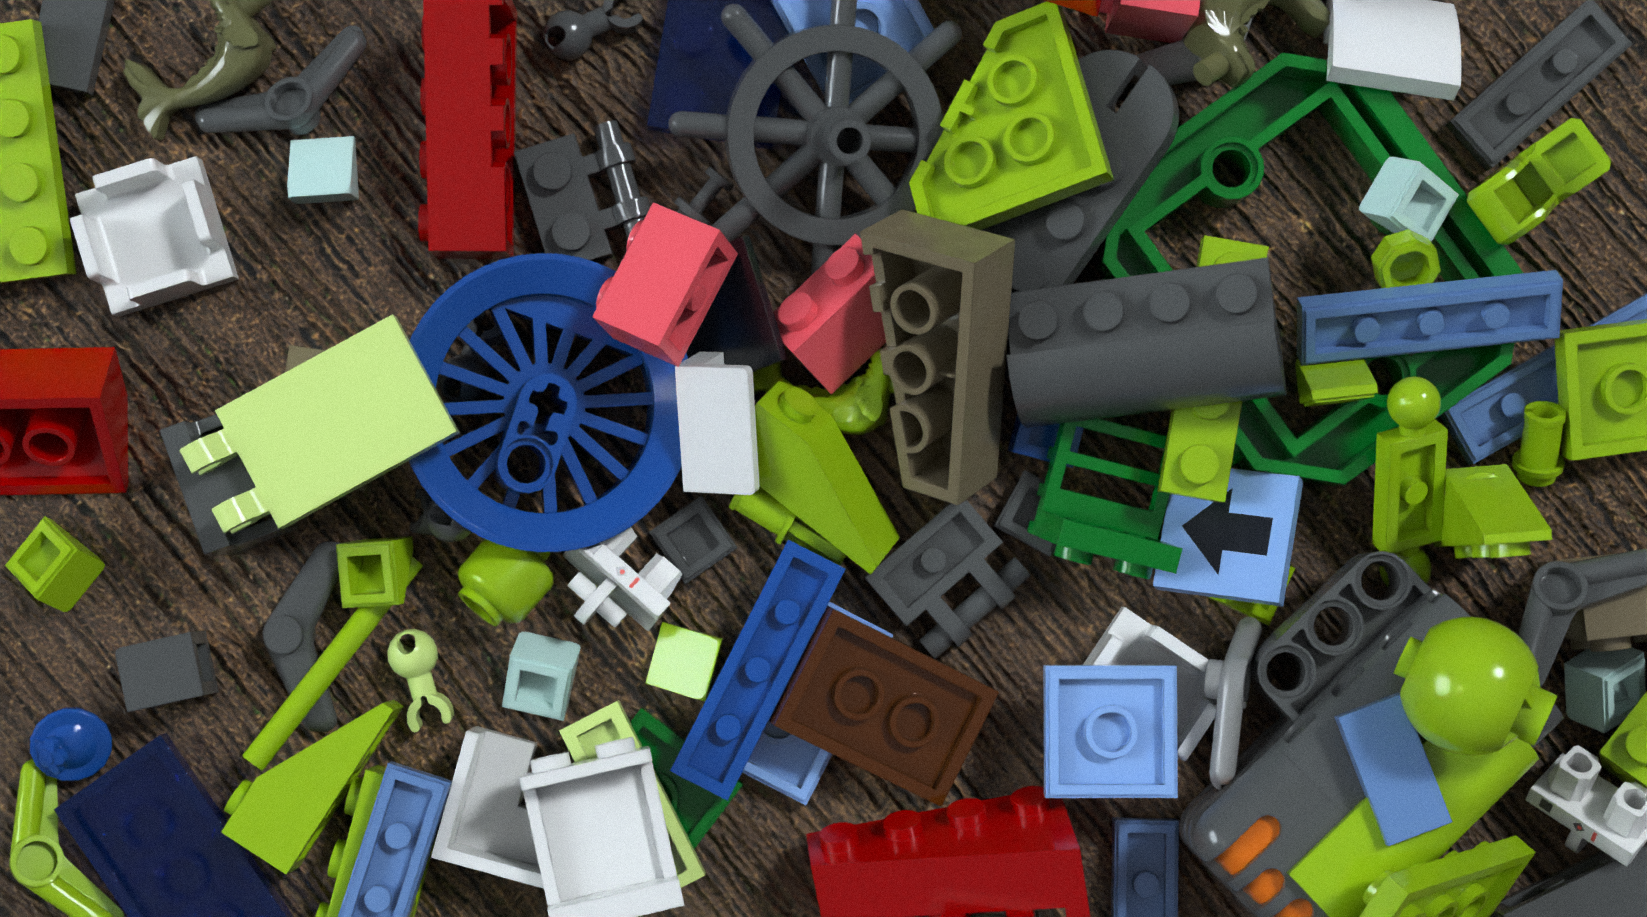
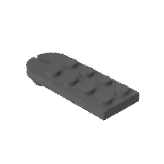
M1102 50L1078 59L1114 180L982 229V231L1015 239L1011 293L1073 284L1171 146L1179 123V108L1176 96L1164 77L1151 65L1147 67L1139 57L1120 50ZM1133 89L1126 98V100L1123 102L1121 107L1115 113V106L1118 102V99L1126 91ZM1009 335L1007 341L1005 377L1009 375L1007 364V355H1010Z

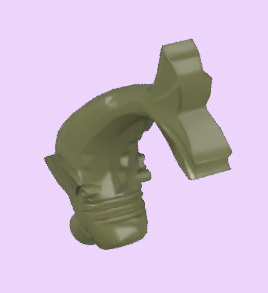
M210 0L212 9L216 10L214 12L217 15L216 19L219 20L218 25L214 28L215 32L218 33V45L215 46V54L208 59L207 65L201 67L198 74L191 76L181 88H169L151 68L139 62L124 60L125 69L123 73L129 84L142 96V101L138 106L137 117L144 122L147 131L151 133L153 139L161 141L164 139L172 115L179 109L209 104L227 98L257 80L267 70L272 59V52L276 51V45L254 16L269 5L272 0Z
M1203 0L1200 3L1198 17L1183 40L1184 45L1193 54L1202 59L1194 64L1193 74L1196 80L1203 86H1209L1217 80L1224 85L1227 84L1229 87L1240 86L1246 83L1254 73L1255 62L1244 43V36L1248 32V28L1244 25L1248 24L1250 18H1253L1257 12H1261L1266 5L1282 9L1304 32L1313 38L1319 37L1329 25V15L1331 12L1321 0Z

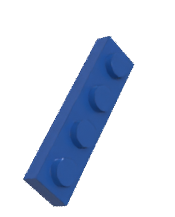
M790 540L787 541L670 770L671 772L728 801L845 568Z

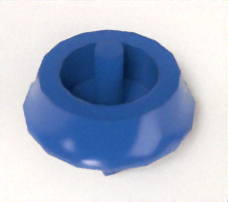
M65 707L48 714L36 724L30 736V754L35 765L47 776L61 781H79L93 776L106 765L112 752V735L107 724L96 714L79 707Z

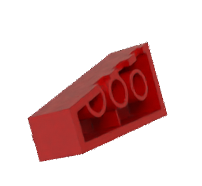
M423 0L421 38L424 52L425 78L421 80L420 102L422 115L426 116V141H421L419 167L421 178L427 179V204H420L418 232L420 242H428V251L438 259H505L514 257L517 9L512 0Z
M1026 786L1014 791L1011 795L985 800L964 798L954 801L948 807L928 811H896L884 819L860 824L848 822L833 823L824 827L821 831L806 834L810 865L821 917H970L973 913L1006 911V917H1035V910L1054 908H1065L1066 917H1091L1081 851L1063 798H1045L1044 787Z

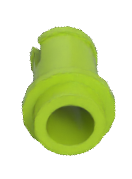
M1535 401L1527 404L1524 408L1525 420L1521 446L1512 457V466L1517 471V477L1521 482L1530 486L1544 487L1553 484L1556 477L1562 474L1565 462L1560 455L1563 424L1566 421V410L1554 402Z

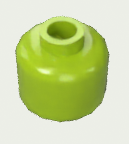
M484 539L458 569V578L463 587L458 592V595L475 614L493 626H498L501 621L510 624L519 623L528 616L553 586V575L545 562L551 554L550 552L517 550Z

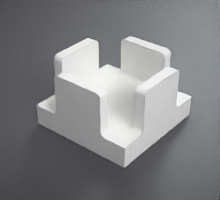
M197 156L169 165H164L155 158L132 163L94 175L92 179L95 188L75 194L81 215L71 217L70 222L87 277L102 284L112 315L121 317L239 280L203 160Z
M1121 607L1083 665H1176L1178 759L1184 762L1189 758L1215 719V702L1217 699L1205 698L1204 690L1209 660L1161 627L1151 625L1126 607Z

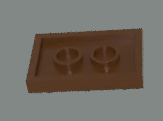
M827 605L769 722L804 741L942 807L999 692Z

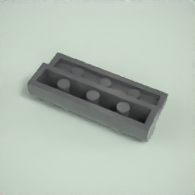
M1268 257L1011 293L1008 328L1010 355H1007V364L1016 410L1022 425L1026 428L1287 395Z

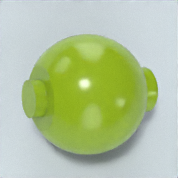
M1458 617L1440 622L1428 630L1423 642L1410 636L1393 674L1405 679L1400 691V699L1405 714L1412 726L1433 745L1459 755L1476 756L1493 753L1517 738L1534 746L1558 696L1540 688L1539 666L1528 645L1508 627L1480 617Z

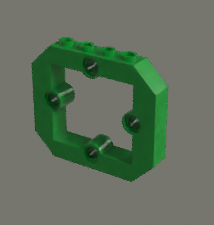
M1289 53L1278 55L1253 73L1246 83L1235 86L1177 128L1171 146L1099 246L1096 270L1102 277L1101 280L1172 271V268L1146 232L1196 196L1205 204L1215 208H1230L1241 203L1260 185L1263 178L1264 160L1260 150L1316 109H1319L1372 183L1385 161L1389 157L1394 156L1420 161L1459 194L1431 242L1437 250L1441 269L1439 274L1445 282L1521 274L1524 272L1504 245L1497 244L1468 205V196L1389 90L1326 81V59ZM1227 158L1234 161L1241 170L1242 180L1240 186L1226 187L1221 185L1213 174L1214 160ZM1370 219L1372 225H1374L1380 232L1387 235L1394 234L1392 231L1388 230L1387 228L1381 226L1380 224ZM1514 343L1364 359L1367 365L1371 361H1376L1388 369L1391 378L1388 391L1384 395L1374 394L1375 397L1363 401L1339 403L1295 436L1267 398L1242 401L1231 468L1238 464L1242 470L1300 476L1303 482L1326 486L1344 485L1376 462L1377 433L1399 427V424L1391 418L1387 408V397L1394 384L1403 378L1412 376L1422 377L1430 381L1440 394L1441 407L1437 415L1439 417L1509 366L1512 362Z

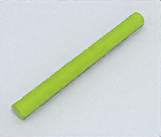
M413 557L411 559L407 586L423 567ZM392 605L358 607L242 756L261 771L266 768Z

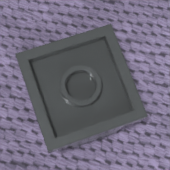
M217 414L196 422L182 421L161 429L160 433L204 555H237L259 547V543L297 530L299 527L296 522L285 529H280L272 518L254 526L250 525L234 534H231L230 531L227 533L223 532L211 509L234 496L256 487L246 467L238 455L202 476L198 472L192 474L179 451L199 438L224 429Z

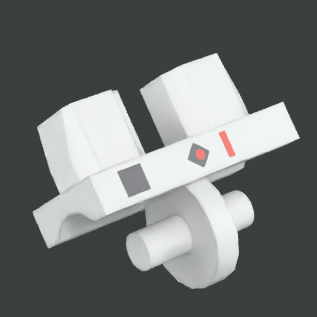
M631 527L598 544L577 550L565 551L563 557L580 571L567 586L585 601L574 615L583 625L597 612L616 628L628 613L644 629L649 631L671 604L667 599L681 578V571L664 556H660L657 553L639 573L627 565L620 557L637 538Z
M1579 745L1573 746L1567 754L1562 753L1535 782L1525 800L1571 830L1566 839L1565 846L1576 854L1590 842L1627 867L1647 842V788L1637 782H1624L1617 788L1598 775L1601 770L1598 757Z

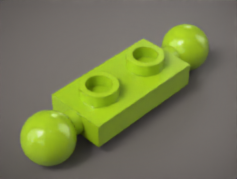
M1412 376L1403 378L1394 384L1387 397L1388 412L1391 418L1399 424V427L1377 433L1372 544L1379 551L1394 553L1400 557L1427 584L1432 571L1431 562L1427 554L1420 549V546L1442 541L1448 429L1435 420L1441 407V398L1437 388L1425 378ZM1380 566V576L1384 584L1388 587V574L1385 571V569L1382 566Z

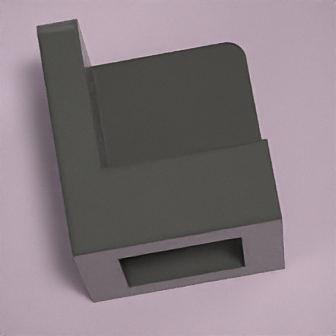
M206 630L187 632L118 648L115 652L127 712L219 692Z

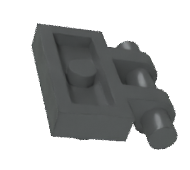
M616 120L607 121L593 127L600 150L590 155L582 156L577 137L574 133L514 152L545 253L576 256L594 262L613 257L614 255L606 232L624 227L628 239L635 224L640 220H644L651 206L648 197L640 196L631 167L636 162L631 143L623 142ZM607 174L616 205L599 210L590 179Z
M965 500L960 505L949 503L880 563L871 575L868 574L864 578L906 626L925 610L930 614L937 625L919 639V642L936 659L952 644L955 643L959 648L973 636L970 629L996 606L1002 610L1016 598L1013 591L1031 575L1015 557L997 572L990 567L984 559L1001 545L1003 541L970 503ZM969 572L980 587L952 611L941 596Z

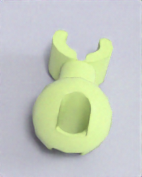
M408 629L396 634L389 643L387 656L392 670L399 676L406 678L413 699L406 714L410 730L414 733L418 732L423 725L419 711L420 707L424 704V696L430 705L436 706L440 710L442 722L445 724L450 723L454 716L453 705L449 698L437 692L431 673L438 659L437 646L433 638L426 632L417 629ZM411 634L415 637L414 648L407 647L401 639L403 635Z

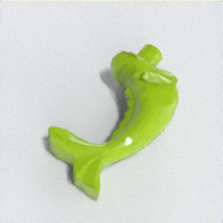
M880 348L871 356V363L868 364L869 368L866 369L865 374L852 378L848 385L842 384L832 395L826 389H821L820 387L810 389L807 385L795 386L811 394L817 404L833 416L842 434L864 435L873 431L878 426H882L887 419L890 395L894 393L893 382L890 376L883 374L880 350L883 348ZM782 361L753 372L754 394L767 393L783 377Z

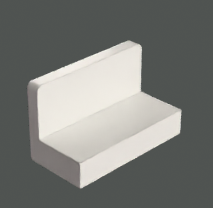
M698 352L681 362L679 367L675 366L683 492L752 495L760 487L753 370L748 365H724V352Z

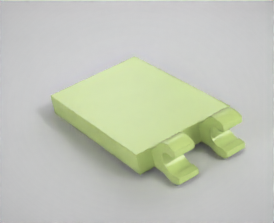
M392 314L218 408L215 412L224 429L199 438L179 451L191 473L195 474L198 472L201 476L238 455L240 456L256 487L234 496L211 509L223 532L227 533L230 531L231 534H234L269 514L272 515L278 528L285 529L460 432L399 320Z

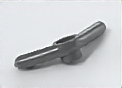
M357 26L346 27L297 77H287L279 80L268 92L201 105L195 112V120L199 128L205 133L287 129L295 135L311 132L320 121L321 113L319 109L364 52L367 41L363 31Z
M324 541L316 546L264 624L262 632L264 645L289 695L318 659L314 646L316 637L315 627L339 579L336 544H341L340 542ZM328 688L302 720L303 725L310 731L328 732L337 724V715Z
M1638 549L1570 563L1554 561L1538 569L1531 584L1518 636L1528 645L1538 663L1540 687L1545 683L1569 625L1579 610L1647 586V549Z

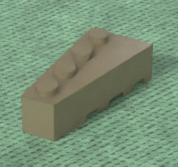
M901 209L860 231L863 254L872 255L876 282L869 286L873 312H881L887 346L880 350L883 374L890 376L894 387L896 405L889 409L902 486L927 496L960 505L997 478L1015 239Z

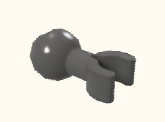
M604 0L603 6L583 15L571 10L559 11L551 16L544 25V44L551 54L560 59H577L588 51L593 37L609 30L620 34L634 33L641 28L643 17L639 13L626 19L620 18L617 15L611 16L615 4L625 0ZM559 37L563 41L556 47H553L549 44L548 38Z
M485 312L467 325L491 348L504 343L497 325L482 333L480 326L486 315ZM464 345L461 354L445 361L446 363L488 377L484 366L485 362L467 345ZM438 375L441 392L452 402L475 401L485 392L476 387ZM460 389V396L452 397V395Z
M424 489L416 490L415 499H420L424 514L419 516L417 522L410 523L409 529L412 533L435 536L445 542H458L472 533L449 517Z

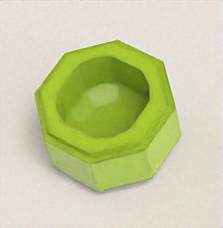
M1410 229L1384 236L1371 256L1375 279L1381 288L1433 283L1441 272L1437 250L1428 238Z

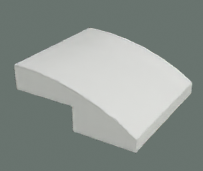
M1326 0V7L1331 12L1329 15L1330 23L1324 30L1323 43L1328 44L1326 81L1454 101L1461 87V39L1459 21L1454 4L1431 0Z

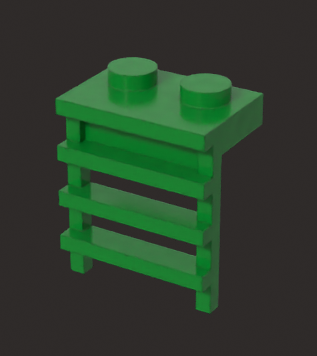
M1102 419L1060 424L1054 447L1049 446L1046 458L1050 459L1044 484L1039 483L1037 496H1040L1035 520H1030L1027 533L1056 544L1054 556L1073 562L1092 565L1094 554L1115 559L1112 569L1124 574L1150 579L1153 568L1176 574L1183 548L1158 540L1170 494L1158 492L1164 452L1159 471L1156 473L1070 451L1076 426L1163 448L1164 451L1167 436ZM1066 464L1153 485L1154 490L1149 509L1060 488Z

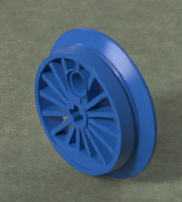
M535 253L501 259L473 271L449 287L432 304L412 333L409 341L435 388L438 375H442L504 397L503 400L444 403L450 415L504 413L505 416L445 445L441 443L409 460L414 474L431 499L454 521L479 537L498 545L532 552H562L592 546L618 535L643 518L661 500L679 473L682 465L675 365L613 339L592 317L596 310L599 290L608 278L615 275V270L594 261L564 254ZM489 310L518 371L468 328L467 325L476 317ZM508 313L531 321L533 365ZM546 327L561 332L550 363H548ZM458 337L505 379L508 384L443 362L454 340ZM574 337L590 342L567 369H564ZM603 347L628 356L583 379H576ZM687 353L685 354L682 362L688 359ZM637 366L641 369L646 392L584 395L583 393ZM548 388L552 391L550 401L559 405L558 413L546 415L542 419L541 424L534 423L538 414V407L529 403L530 395L540 394ZM647 405L645 430L641 432L585 412V408ZM581 424L640 445L628 469L582 430L579 425ZM504 431L499 446L474 474L466 480L453 464L450 456ZM568 437L618 480L600 496L596 497ZM518 446L529 448L538 457L539 472L529 483L516 481L508 472V456ZM561 457L583 505L557 512L555 472ZM491 473L499 486L506 490L502 504L487 497L478 490L479 486ZM541 490L543 513L515 509L520 494Z

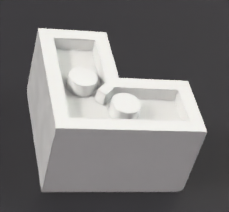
M479 726L466 731L431 858L544 889L526 805L521 804L523 791L519 781L520 775L530 772V760L534 758L537 742Z

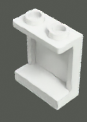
M628 737L595 745L597 757L571 763L569 752L530 760L532 772L520 775L519 781L524 794L549 917H638L685 906L676 873L649 746L636 748L634 738Z

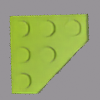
M1046 1L994 23L983 44L987 49L971 80L964 79L940 124L944 129L927 162L920 161L909 185L918 214L982 230L1114 180L1062 6Z

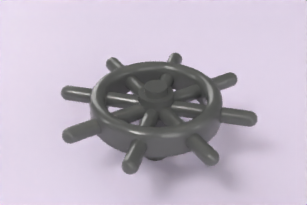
M831 0L830 25L800 29L772 42L741 5L735 3L727 5L721 13V20L753 59L734 88L727 113L678 111L671 115L668 122L670 131L678 137L725 140L729 167L744 197L711 226L719 229L726 239L731 242L762 216L783 232L813 243L811 276L838 250V245H844L854 234L861 238L860 231L901 209L916 213L914 211L916 207L909 182L920 161L927 162L944 130L940 126L943 120L940 101L925 71L961 40L962 29L958 23L950 20L941 23L912 50L907 52L899 44L879 33L855 27L857 0ZM827 52L823 103L792 65L808 56ZM854 53L873 61L887 72L849 104ZM772 83L775 84L804 120L756 116L762 98ZM903 92L910 108L913 128L866 124ZM754 142L802 145L766 178L763 176L757 161ZM869 150L911 153L905 171L895 186L867 155ZM819 165L815 215L795 209L781 199ZM845 167L875 204L857 213L840 216Z

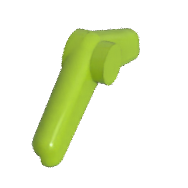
M33 758L26 761L22 765L9 858V867L13 877L20 884L69 917H125L123 911L64 856L58 838L57 779L47 776L35 765Z

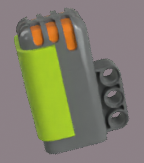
M1385 551L1357 554L1349 559L1256 648L1251 661V684L1257 693L1280 715V718L1238 756L1236 775L1231 783L1223 785L1221 790L1216 789L1210 783L1189 803L1182 813L1179 828L1181 839L1188 850L1208 868V871L1254 917H1359L1367 906L1362 900L1363 895L1379 875L1388 870L1395 873L1408 869L1415 864L1439 859L1539 760L1533 748L1564 719L1561 711L1554 704L1534 746L1517 738L1499 751L1476 756L1459 755L1445 751L1433 745L1418 733L1452 823L1391 846L1385 845L1368 798L1364 795L1334 716L1392 694L1400 693L1405 679L1393 674L1410 636L1423 642L1428 630L1432 626L1452 618L1471 617L1448 595L1439 594L1435 589H1431L1404 560L1394 553ZM1372 563L1382 566L1389 578L1387 591L1378 599L1368 596L1363 590L1361 583L1363 571ZM1327 607L1338 612L1343 624L1341 635L1331 644H1325L1320 641L1314 630L1316 616ZM1285 652L1295 662L1296 676L1293 682L1286 688L1276 689L1269 682L1266 670L1272 657L1278 653Z

